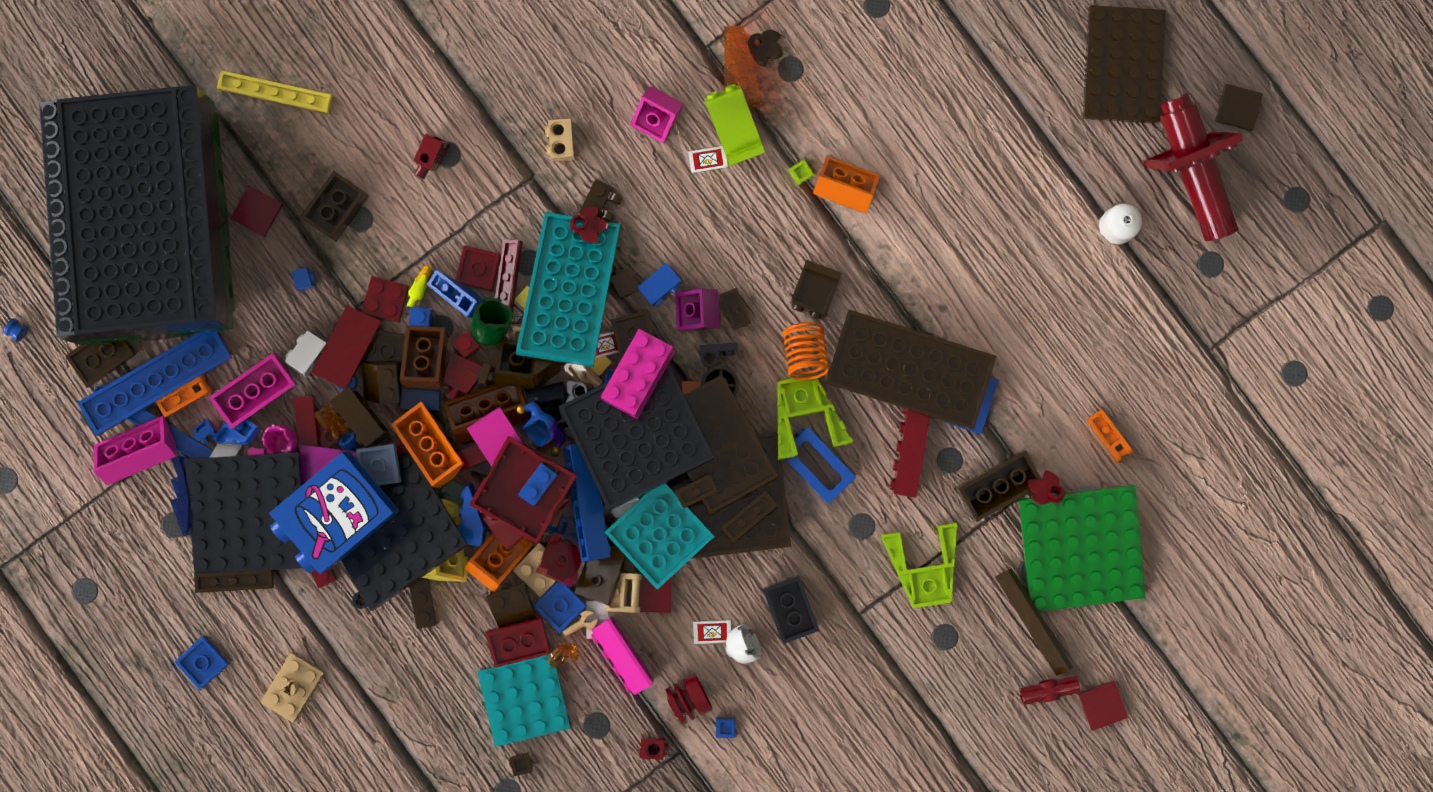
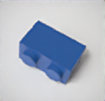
M665 263L640 284L637 289L652 307L655 304L659 306L666 300L665 296L671 292L673 294L681 287L679 285L681 279Z
M541 463L518 496L533 507L536 506L559 474L545 463Z

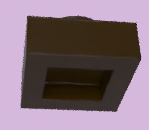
M529 752L509 757L513 776L533 772Z

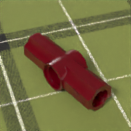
M1077 676L1058 680L1048 679L1036 685L1019 688V693L1023 705L1041 701L1050 702L1058 700L1062 696L1080 693V685Z

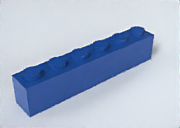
M570 444L563 447L566 468L578 474L576 481L570 489L581 561L605 559L610 557L611 546L607 540V535L604 533L608 527L604 521L605 508L601 503V494L577 444Z

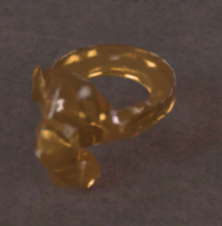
M560 643V646L550 654L548 665L552 668L558 667L567 660L570 654L572 660L577 661L579 651L576 645ZM563 652V655L560 657V661L554 663V660L557 657V655Z

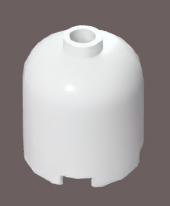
M1124 203L1115 205L1105 211L1100 218V233L1110 243H1126L1140 231L1142 216L1138 209L1132 205Z

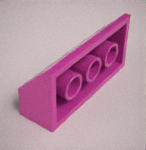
M272 353L208 398L229 427L233 429L296 384L279 355Z
M161 416L95 444V474L106 485H109L176 457V442L166 418Z
M612 616L591 630L593 632L591 637L596 644H601L604 649L602 650L604 657L607 660L611 659L614 664L612 667L618 677L620 675L625 680L623 685L629 693L632 691L635 695L653 684V677Z

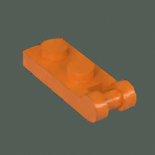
M201 375L158 400L156 403L163 416L168 418L202 397L211 394L213 390L211 386L207 385L205 376ZM197 385L201 388L198 392L194 389Z
M1100 409L1085 420L1117 464L1122 461L1125 455L1129 456L1133 453L1132 448L1103 409ZM1120 444L1122 449L1117 452L1115 447Z

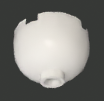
M746 623L731 630L727 636V646L725 648L729 657L742 664L760 659L761 657L758 655L762 653L756 634L751 635L749 631L751 627Z

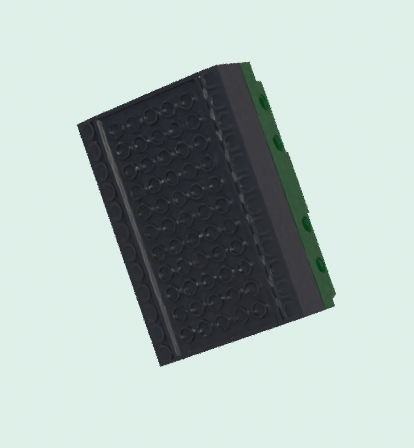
M198 86L157 88L40 102L39 113L56 337L77 345L107 344L108 341L170 339L195 334L204 330L217 332L234 329L233 312L235 307L229 249V225L223 178L218 113L215 112V102Z

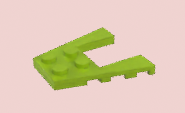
M814 373V374L805 375V376H800V377L813 376V375H815V373ZM791 378L777 382L778 460L798 455L788 419L824 412L833 447L853 443V439L848 435L845 425L840 421L833 404L828 400L827 394L818 378L811 380H795Z
M957 523L937 526L944 564L911 570L906 568L900 532L881 535L884 546L913 609L952 602Z

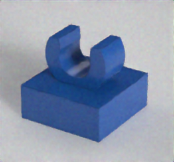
M209 418L193 428V436L198 442L203 440L204 443L208 444L209 440L206 436L209 434L215 436L216 434L213 422Z

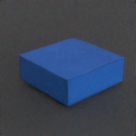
M716 718V738H735V718Z

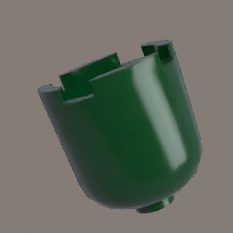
M484 298L482 302L475 306L470 332L472 337L481 345H498L508 332L513 319V312L511 307L502 304L500 299Z

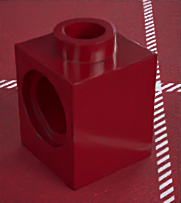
M642 736L640 758L663 760V756L668 753V743H665V738ZM657 744L660 750L657 753H652L649 750V746Z

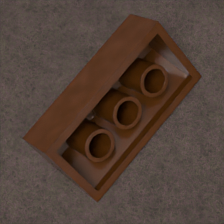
M496 384L443 403L458 445L473 440L467 427L499 407L512 425L530 419L529 411H524L523 414L517 412V407L526 405L520 387Z

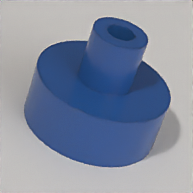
M353 431L345 433L340 438L339 445L344 450L352 449L356 451L359 448L358 442L355 440L357 435Z

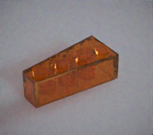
M724 26V91L727 86L736 84V86L740 85L748 107H762L763 101L744 27Z

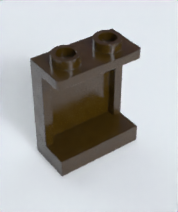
M806 260L789 305H792V309L803 313L805 310L811 312L810 316L818 319H821V317L825 318L842 273Z

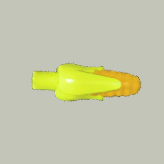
M425 265L421 269L417 278L415 277L412 287L409 289L408 295L410 299L407 306L410 308L415 306L417 300L421 301L424 297L427 281L431 274V267L429 265Z

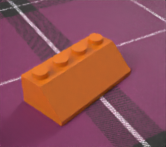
M422 401L391 424L432 487L440 489L456 477L464 463Z

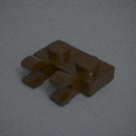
M595 179L579 214L587 207H597V217L612 222L614 218L613 213L603 210L607 200L620 205L623 198L611 192L612 186Z

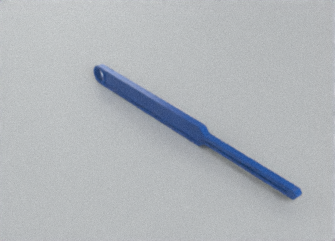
M104 385L97 386V387L94 389L93 393L96 392V391H98L99 389L105 387V386H104ZM144 409L127 420L140 426L159 417ZM168 423L176 442L177 450L190 458H206L211 456L212 449Z

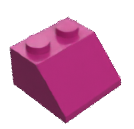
M650 86L643 94L630 125L664 143L677 121L684 104Z

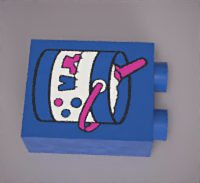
M350 451L341 452L269 513L275 520L270 525V528L283 543L292 540L300 550L295 558L306 572L311 574L316 570L319 574H322L332 569L400 512V510Z

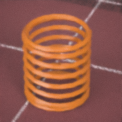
M797 323L787 327L782 332L785 339L784 345L787 346L785 352L787 353L786 359H788L786 363L789 366L787 369L788 376L792 379H816L826 375L830 370L827 365L829 363L826 352L827 348L824 345L826 343L823 332L824 327L819 323ZM801 326H817V327H820V329L815 328V327H801ZM797 331H816V333L814 334L807 333L788 336V334ZM812 338H818V339L815 340V341L809 340V339H812ZM815 344L819 345L817 347H809ZM789 348H798L792 351L788 350ZM815 351L819 352L818 354H808ZM815 358H820V360L818 361H808ZM819 366L818 368L813 370L799 372L796 371L801 368ZM826 368V370H825L824 372H822V373H820V374H817V375H813V376H806V377L793 376V375H806V374H811V373H815V372H818V371H820V370Z

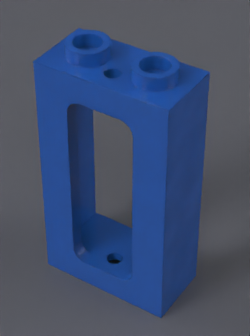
M802 427L794 435L796 437L794 440L796 449L803 442L808 441L842 476V480L831 490H828L796 456L786 458L785 460L829 504L856 477L809 427L806 430Z

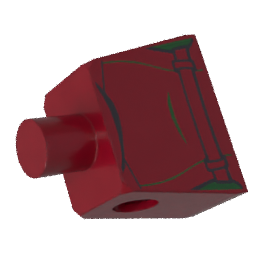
M452 352L443 379L444 383L450 385L446 397L456 399L461 391L470 394L478 383L482 366Z

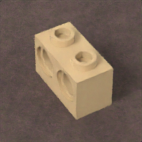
M548 120V126H545L546 138L549 137L550 144L546 145L547 156H550L552 162L575 160L572 120ZM557 127L564 128V132L561 135L554 134V130ZM558 146L565 147V151L562 154L555 152Z

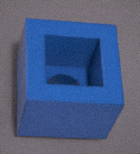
M305 267L291 272L298 291L303 292L316 288L314 282H317L316 276L310 269Z

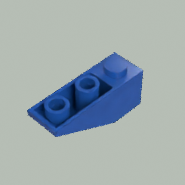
M470 482L462 490L461 498L464 499V503L459 510L461 525H458V529L468 544L482 546L486 539L487 524L481 516L482 512L469 505L476 493L474 484Z

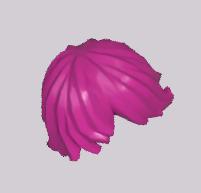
M275 424L272 427L266 428V433H263L264 436L262 438L263 445L267 449L266 453H287L297 450L298 438L294 430L285 425L276 426Z

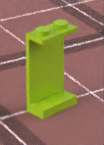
M736 84L727 86L725 91L720 93L718 91L711 92L707 95V98H704L729 166L765 153L740 85L736 86Z

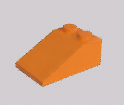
M492 533L468 561L465 570L495 593L534 544L527 538H523L511 549L507 550L496 535Z

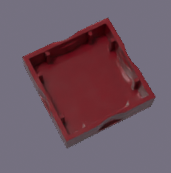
M508 436L494 460L490 473L480 484L469 505L492 519L505 523L513 531L539 544L576 481L578 474L517 439ZM545 463L559 475L539 503L533 507L518 496V494L539 465Z

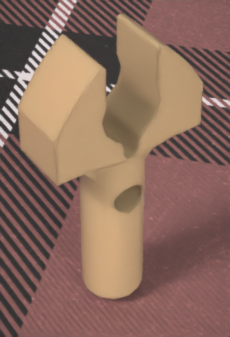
M585 610L581 612V619L564 629V634L569 636L583 627H587L589 630L593 629L598 622V618L592 622H585V620L594 611Z

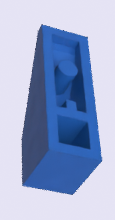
M438 269L435 270L427 283V286L466 317L473 318L475 306L483 301V298L476 292Z

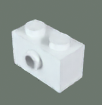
M309 331L299 336L296 341V347L293 350L290 349L285 356L286 365L305 378L313 370L326 345V342Z

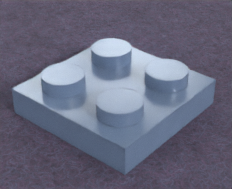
M396 443L356 449L357 460L378 485L402 482Z

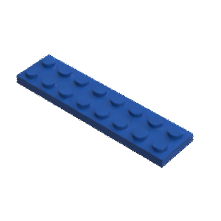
M204 330L80 400L77 404L94 434L99 436L233 357L218 332Z

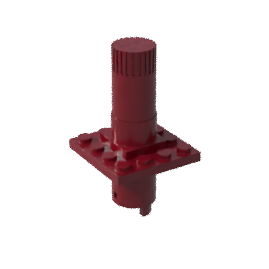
M1188 92L1182 94L1177 99L1161 103L1163 113L1160 114V118L1171 149L1143 160L1145 167L1153 168V170L1159 169V171H1172V173L1180 172L1205 241L1218 240L1237 232L1239 228L1221 180V174L1215 157L1221 155L1220 150L1222 149L1230 150L1237 147V143L1243 141L1241 133L1215 131L1206 133L1196 102H1191Z

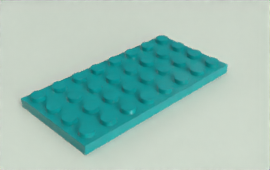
M545 212L516 355L594 367L621 225L607 222L608 228L604 232L597 234L598 242L588 243L581 239L579 233L572 231L570 221L574 216ZM579 222L576 224V226L582 227L583 224Z

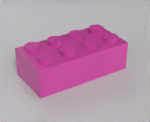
M638 329L603 391L601 399L638 419L676 352L673 346Z

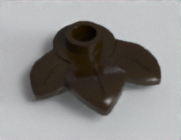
M766 30L762 34L755 33L749 37L748 47L753 51V57L757 64L765 67L768 58L778 59L783 56L780 45L776 43L781 36L780 33L774 30ZM756 39L760 41V46L755 44Z

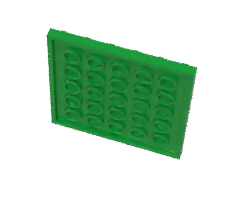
M1134 484L1065 493V497L1060 503L1038 504L1032 500V497L1018 499L1027 592L1039 612L1145 598L1137 495Z

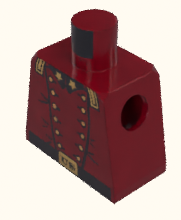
M425 134L413 162L419 164L414 174L425 179L429 170L436 171L450 144L434 135Z

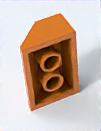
M826 156L812 194L834 201L839 205L853 208L856 211L867 213L880 175Z

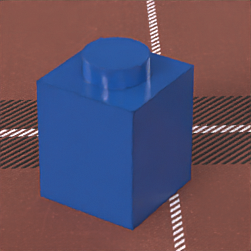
M411 307L409 326L432 327L433 310L431 308Z

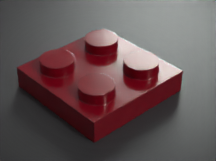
M371 276L362 312L400 323L409 286Z

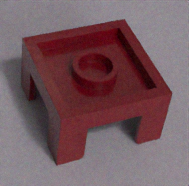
M553 532L535 572L571 587L576 582L577 572L582 563L579 546L576 547L560 540L562 535Z

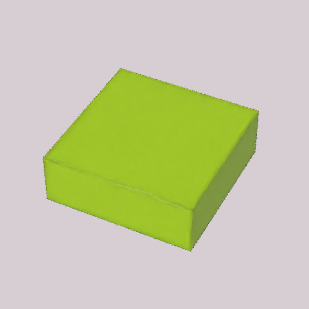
M805 159L788 169L798 186L815 175Z

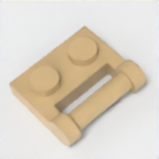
M621 573L611 605H605V611L640 613V607L638 606L642 574ZM628 579L632 580L631 607L626 606Z

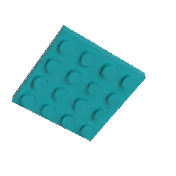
M666 483L647 492L604 532L656 589H659L715 537L688 507L683 509L677 495Z
M553 652L548 655L477 671L495 747L571 728Z

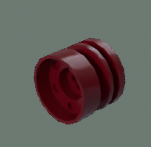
M695 673L683 679L684 689H681L677 683L674 684L677 693L674 694L670 686L665 689L670 708L683 725L688 723L685 716L686 713L691 720H694V709L700 715L713 710Z

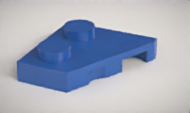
M248 419L233 429L225 422L212 440L218 444L250 445L261 429Z

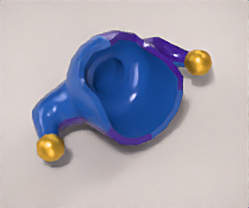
M535 402L518 406L517 412L519 414H523L524 411L531 412V418L523 426L525 435L531 442L541 448L554 439L555 446L551 449V452L557 455L560 451L559 448L566 439V434L558 428L555 418L550 414L544 413Z

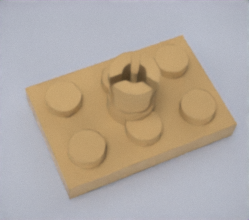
M291 652L260 703L293 723L325 672Z

